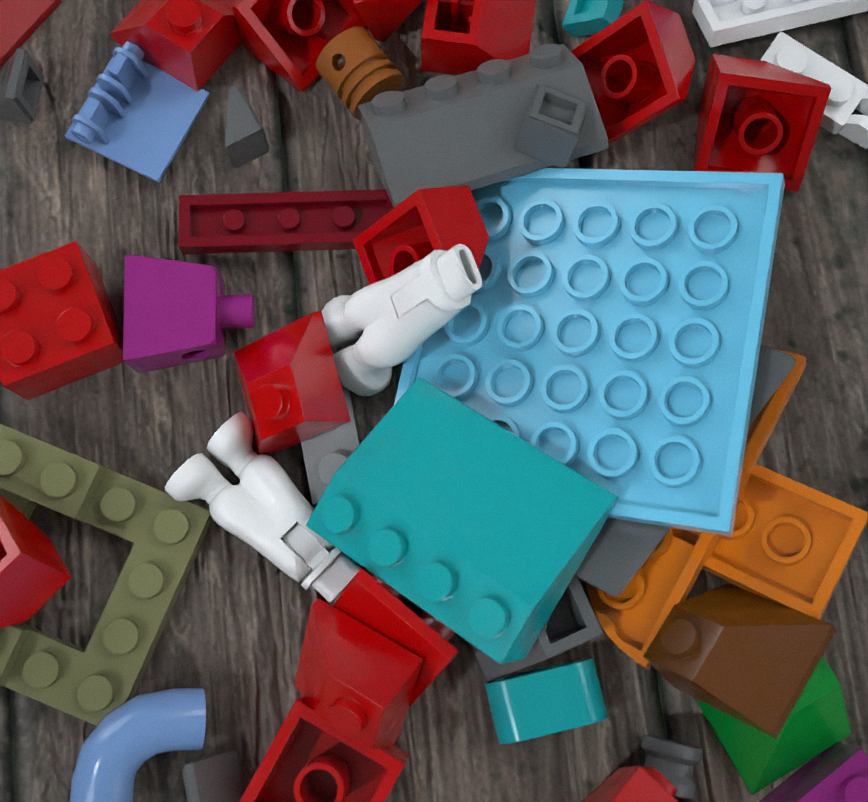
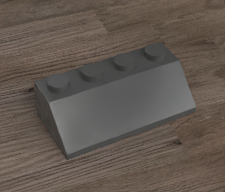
M543 44L533 48L528 55L508 61L503 59L489 60L479 65L477 70L457 76L439 75L429 79L424 86L404 92L395 90L382 92L376 95L372 101L358 105L372 163L393 207L395 208L418 189L469 185L472 191L553 166V164L520 153L514 149L517 135L536 84L589 103L582 130L570 160L608 149V137L583 64L564 44Z

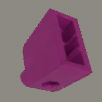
M125 255L123 360L137 373L220 358L225 355V329L256 327L257 314L254 294L226 295L225 281L216 267L145 256Z

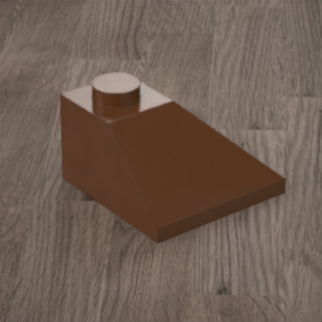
M727 583L675 604L643 657L674 688L776 739L835 634L836 629L832 624Z

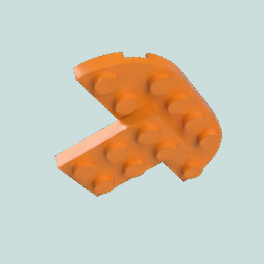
M778 350L794 357L796 364L748 426L732 537L671 527L620 595L611 596L586 583L589 599L599 624L611 640L627 656L645 669L650 670L652 666L643 657L673 606L686 600L701 569L744 590L819 620L821 619L868 523V512L756 464L806 367L805 356Z

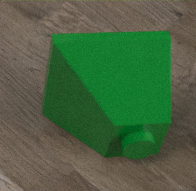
M823 655L776 739L693 697L748 792L752 795L851 734L841 684Z

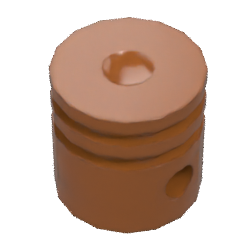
M362 26L349 28L335 36L321 51L316 62L318 73L357 120H361L358 105L372 101L376 95L382 92L392 90L401 92L405 84V77L397 70L394 63L389 60V57ZM344 56L345 60L337 64L338 59Z

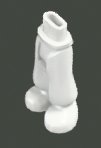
M457 244L448 251L434 250L425 258L413 263L399 273L372 283L352 295L335 297L325 305L321 312L331 347L349 346L333 355L340 382L347 389L359 396H372L384 390L390 383L392 367L410 357L425 340L447 324L461 309L470 304L471 294L482 286V278L473 254L467 246Z
M239 412L229 418L214 433L208 442L207 450L220 463L231 469L239 477L240 483L232 485L203 453H198L189 458L176 470L166 483L165 491L177 501L206 500L209 504L210 516L218 525L252 546L298 583L303 579L301 585L305 590L312 586L331 603L350 583L361 567L348 555L305 526L314 511L313 506L300 493L288 474L274 458L268 455H258L253 451V422L243 412Z

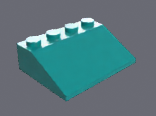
M418 377L335 472L305 526L499 664H505L527 657L620 497Z

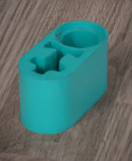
M593 657L571 660L484 683L499 744L520 742L593 724L608 718Z

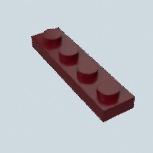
M385 189L179 195L178 248L183 255L356 249L353 239L394 209Z

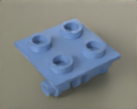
M125 42L122 48L115 47L113 50V57L103 73L99 74L96 78L97 83L94 87L90 88L89 96L79 113L73 116L72 124L66 132L65 138L159 183L207 102L210 92L204 89H200L197 92L163 70L142 61L145 55L144 52L133 43Z

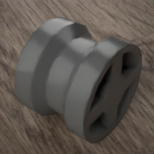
M643 734L641 747L646 756L642 768L650 766L664 775L677 790L674 796L695 799L697 785L693 781L692 775L694 766L702 760L703 749L686 743Z

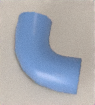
M173 688L137 695L107 713L83 742L71 780L70 802H133L135 776L146 760L156 754L169 751L201 750L204 744L206 728V697L204 689Z

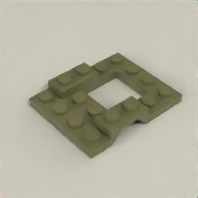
M0 424V494L28 520L38 503L134 543L85 650L23 623H17L0 629V687H7L97 726L107 713L134 697L213 519L207 509L187 501H177L166 492Z

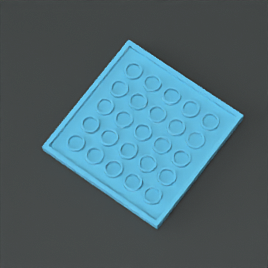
M543 168L472 190V195L489 235L479 268L482 286L471 294L469 305L461 309L447 324L425 340L403 362L394 405L418 377L422 378L620 497L608 518L732 537L785 187L783 173Z

